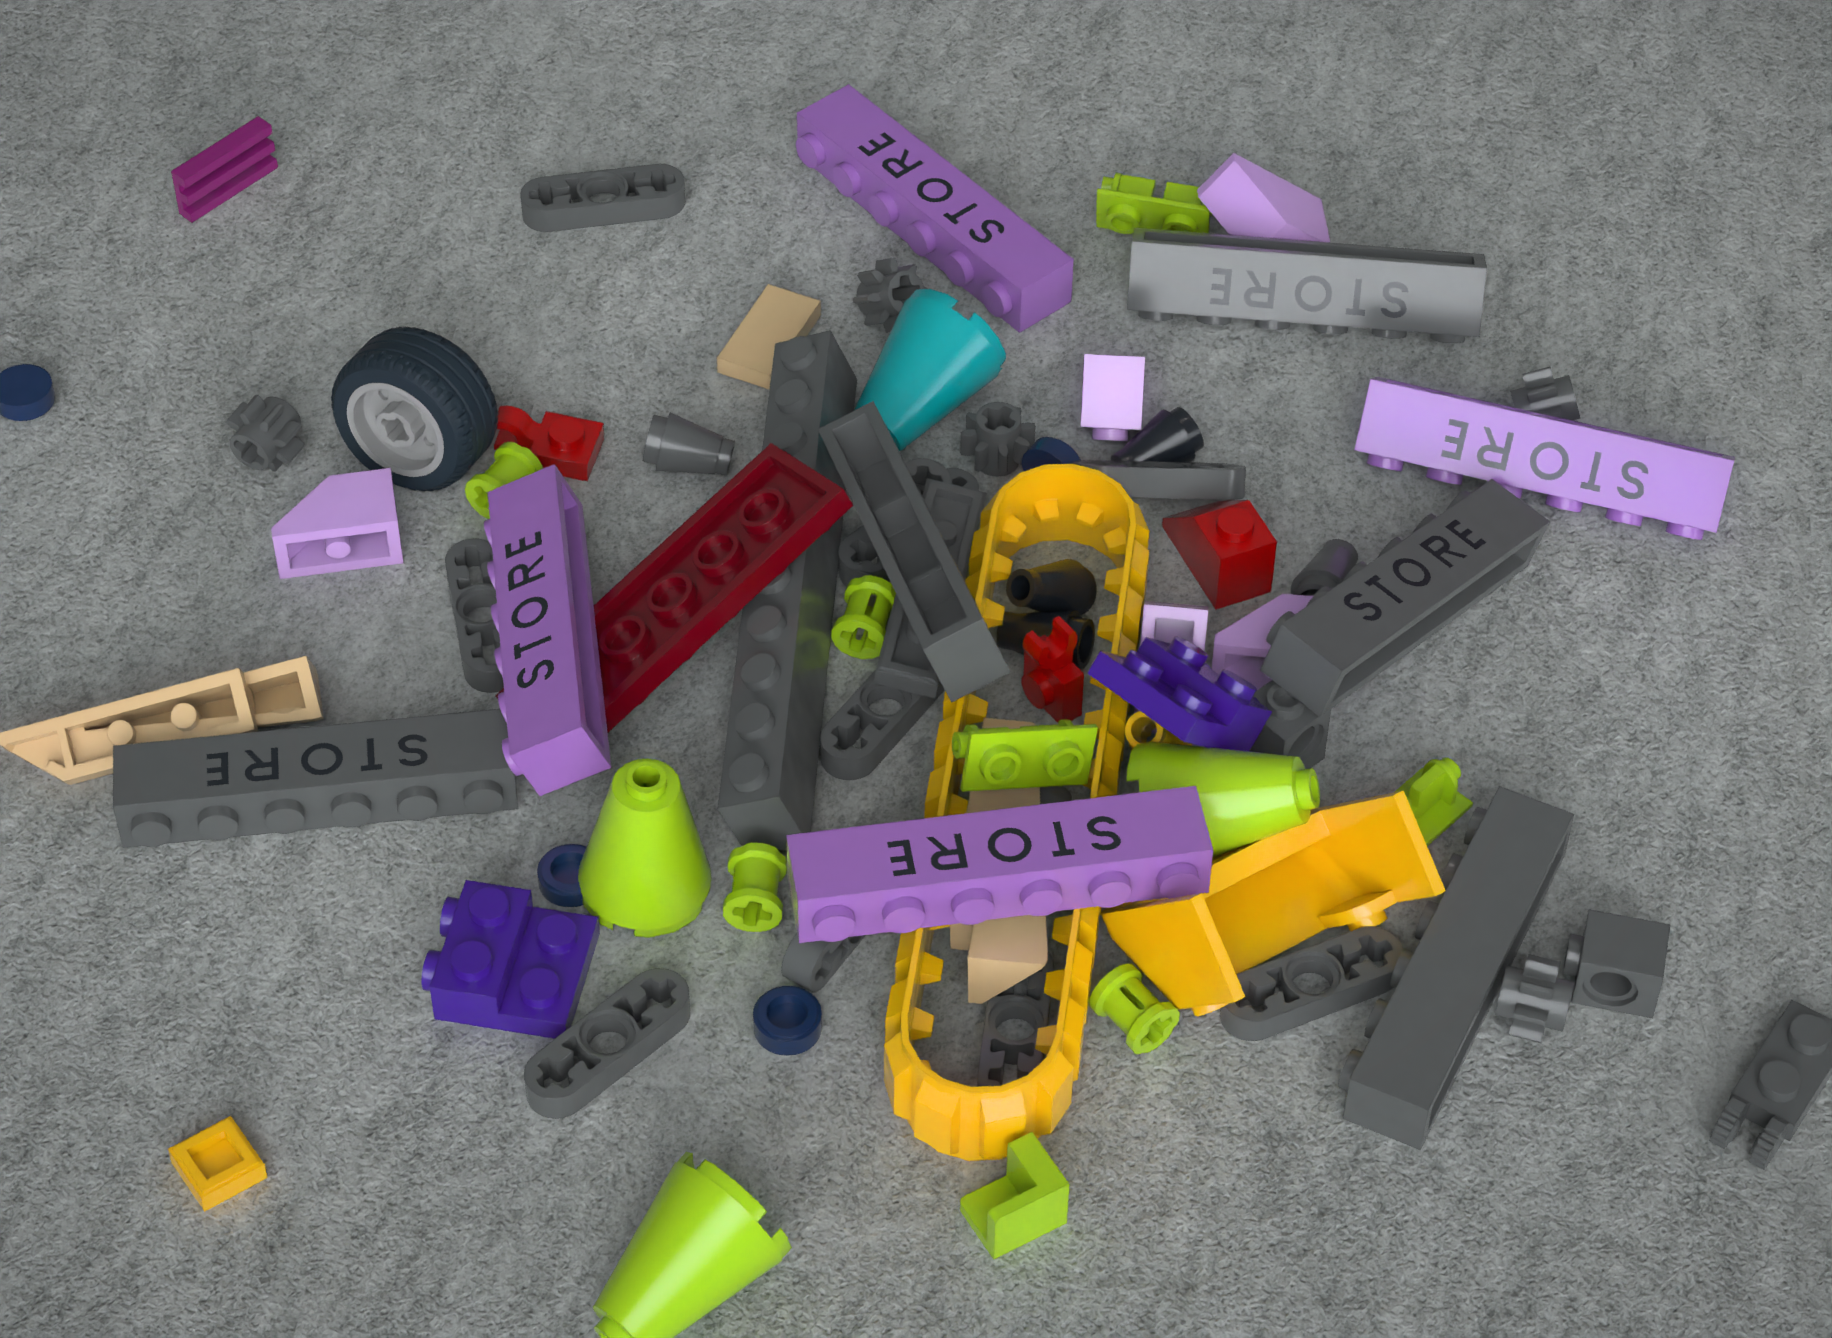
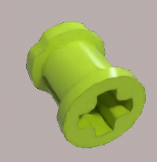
M504 442L495 451V461L484 473L475 474L466 483V498L480 515L490 519L489 491L543 469L539 459L528 448L522 447L515 442Z
M865 575L853 578L847 584L844 594L847 606L844 615L836 620L831 631V639L841 652L858 659H873L880 656L886 633L885 628L896 596V592L889 581L881 577ZM872 594L876 596L874 607L868 606ZM858 628L864 629L860 640L856 639Z
M751 842L734 848L728 856V872L733 876L732 892L723 901V917L727 923L743 931L762 932L771 930L779 925L783 916V903L778 897L779 882L787 874V858L776 847L765 843Z
M1126 963L1108 972L1095 986L1089 998V1006L1098 1016H1108L1127 1035L1126 1044L1135 1054L1149 1053L1159 1047L1171 1035L1180 1017V1012L1171 1002H1160L1142 983L1141 972L1133 964Z

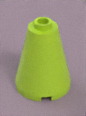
M1161 742L1138 743L1130 753L1127 766V782L1139 780V792L1189 786L1197 787L1213 847V857L1306 824L1309 821L1311 809L1318 808L1320 804V788L1316 772L1313 768L1305 769L1302 760L1298 756Z
M636 759L624 764L617 770L579 866L578 881L584 907L592 916L599 917V924L613 930V924L621 927L634 929V936L645 938L674 933L697 918L702 911V903L710 891V864L679 776L671 766L656 759Z
M686 1151L672 1166L593 1305L594 1312L601 1319L594 1327V1330L600 1338H674L779 1264L792 1248L788 1237L781 1227L770 1237L758 1223L767 1213L763 1206L740 1184L708 1160L704 1159L694 1169L693 1153Z

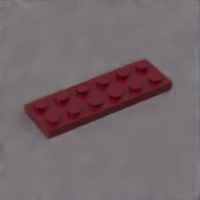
M770 443L593 605L607 733L634 708L644 702L648 695L684 662L688 661L703 644L729 620L734 618L771 581L782 574L799 555L822 534L827 532L853 506V503L842 487L773 443ZM504 688L495 695L497 699L498 694L504 692Z

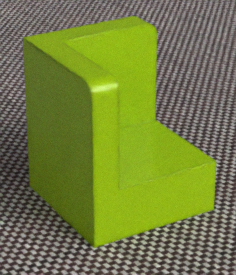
M1030 1132L1008 1143L1006 1176L963 1196L960 1199V1212L994 1260L1067 1224L1070 1184L1033 1132Z

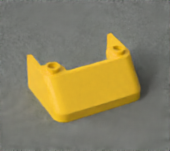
M1403 790L1311 809L1310 818L1306 824L1213 857L1209 893H1198L1170 899L1161 898L1128 902L1116 907L1105 908L1100 914L1111 939L1177 1009L1191 1008L1194 1016H1201L1245 997L1237 976L1238 973L1257 966L1327 928L1347 925L1349 931H1353L1362 927H1375L1388 919L1384 909L1395 903L1434 897L1446 890Z

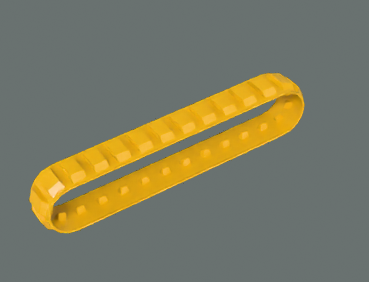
M1044 464L1016 475L998 490L982 510L980 529L975 531L969 557V576L965 579V582L988 628L1003 624L1005 606L992 601L995 582L1006 580L1011 575L1013 560L1009 558L1020 549L1042 541L1068 540L1093 547L1110 558L1117 567L1116 569L1106 571L1104 589L1119 596L1117 613L1099 617L1097 636L1112 642V654L1126 657L1130 650L1137 652L1149 564V529L1139 504L1133 502L1122 485L1099 470L1076 464ZM1091 676L1090 683L1105 690L1103 709L1085 713L1083 725L1096 724L1098 727L1096 735L1098 746L1096 759H1092L1088 784L1083 786L1091 789L1090 798L1118 795L1121 761H1123L1126 739L1125 725L1128 720L1130 703ZM945 691L943 720L939 722L934 749V771L930 772L924 818L965 814L967 811L968 800L958 796L965 758L956 759L954 757L952 736L954 732H963L966 725L983 722L984 718L987 717L988 702L975 696L976 691L954 702H951ZM1102 907L1074 909L1072 915L1054 918L1052 939L1067 945L1068 951L1065 969L1047 972L1045 978L1044 994L1060 1001L1057 1024L1038 1028L1035 1049L1046 1054L1047 1057L1028 1075L1001 1086L970 1087L943 1079L931 1070L929 1060L919 1059L914 1050L915 1040L931 1037L934 1025V1015L921 1010L924 986L928 983L941 981L944 960L930 954L934 930L950 927V925L919 928L908 933H901L895 962V984L891 985L885 1017L884 1083L894 1115L907 1119L915 1138L927 1143L940 1153L967 1161L1000 1160L1007 1157L1008 1143L1030 1132H1033L1037 1139L1042 1135L1052 1133L1071 1105L1073 1081L1078 1080L1084 1024L1087 1018L1091 976L1098 940L1099 916L1101 915Z

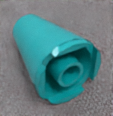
M916 289L903 303L854 409L856 410L874 401L899 451H902L999 375L1002 369L1000 367L1006 360V352L999 337L984 319L974 312L969 320H967L952 309L958 302L957 299L933 289Z

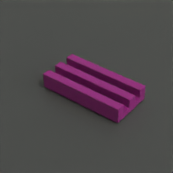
M257 116L173 169L171 173L179 214L193 223L277 169V159L270 155L275 151V144L267 138L273 134L271 124Z

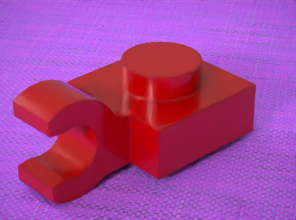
M508 405L499 407L497 429L500 431L494 443V450H497L504 442H515L522 447L528 448L539 459L543 469L555 464L563 477L588 482L604 441V423L548 411L545 412L542 422L537 423L520 408Z
M1057 616L1053 619V629L1048 637L1046 635L1039 637L1033 630L1026 634L1023 641L1024 671L1021 684L1031 704L1038 709H1044L1058 723L1063 719L1073 721L1082 715L1084 673L1072 662L1073 651L1078 640L1077 633L1060 616Z

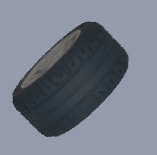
M416 327L391 328L372 337L342 367L332 388L331 407L333 417L344 442L353 455L369 470L391 468L393 484L415 491L440 490L460 480L489 448L498 424V410L494 393L485 375L473 359L448 339Z

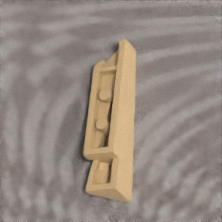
M307 656L244 673L240 668L0 732V746L62 782L73 785L113 774L114 745L258 732V727L314 722L324 719L319 678L316 667Z
M984 718L982 728L1008 727L1009 729L1020 728V726H1035V724L1027 721ZM1040 787L970 791L966 813L1039 805ZM1023 915L991 919L974 925L961 923L950 925V949L968 950V1003L983 1004L1038 972L1046 965L1048 961L1046 915Z

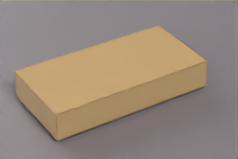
M768 284L718 355L717 373L770 389L775 343L799 336H807L821 316V301Z

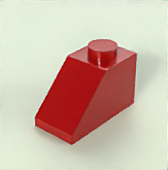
M1250 500L1215 501L1162 519L1163 529L1215 610L1271 593L1277 541Z

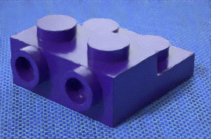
M1178 636L1174 637L1171 644L1145 637L1138 651L1130 650L1126 657L1100 651L1088 671L1090 676L1183 742L1207 748L1250 751L1272 714L1271 710L1254 697L1257 691L1254 685L1225 669L1222 670L1220 675L1217 674L1205 663L1209 657L1206 652Z
M466 880L460 898L448 896L444 902L440 918V934L442 937H446L442 951L429 950L423 964L421 984L423 990L430 991L434 1019L540 1037L557 1038L572 1026L600 935L599 917L533 907L531 890Z

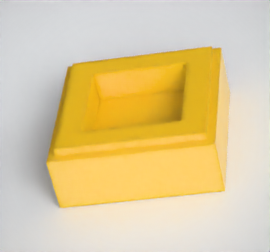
M231 1116L168 1149L171 1163L204 1212L267 1178L265 1164Z

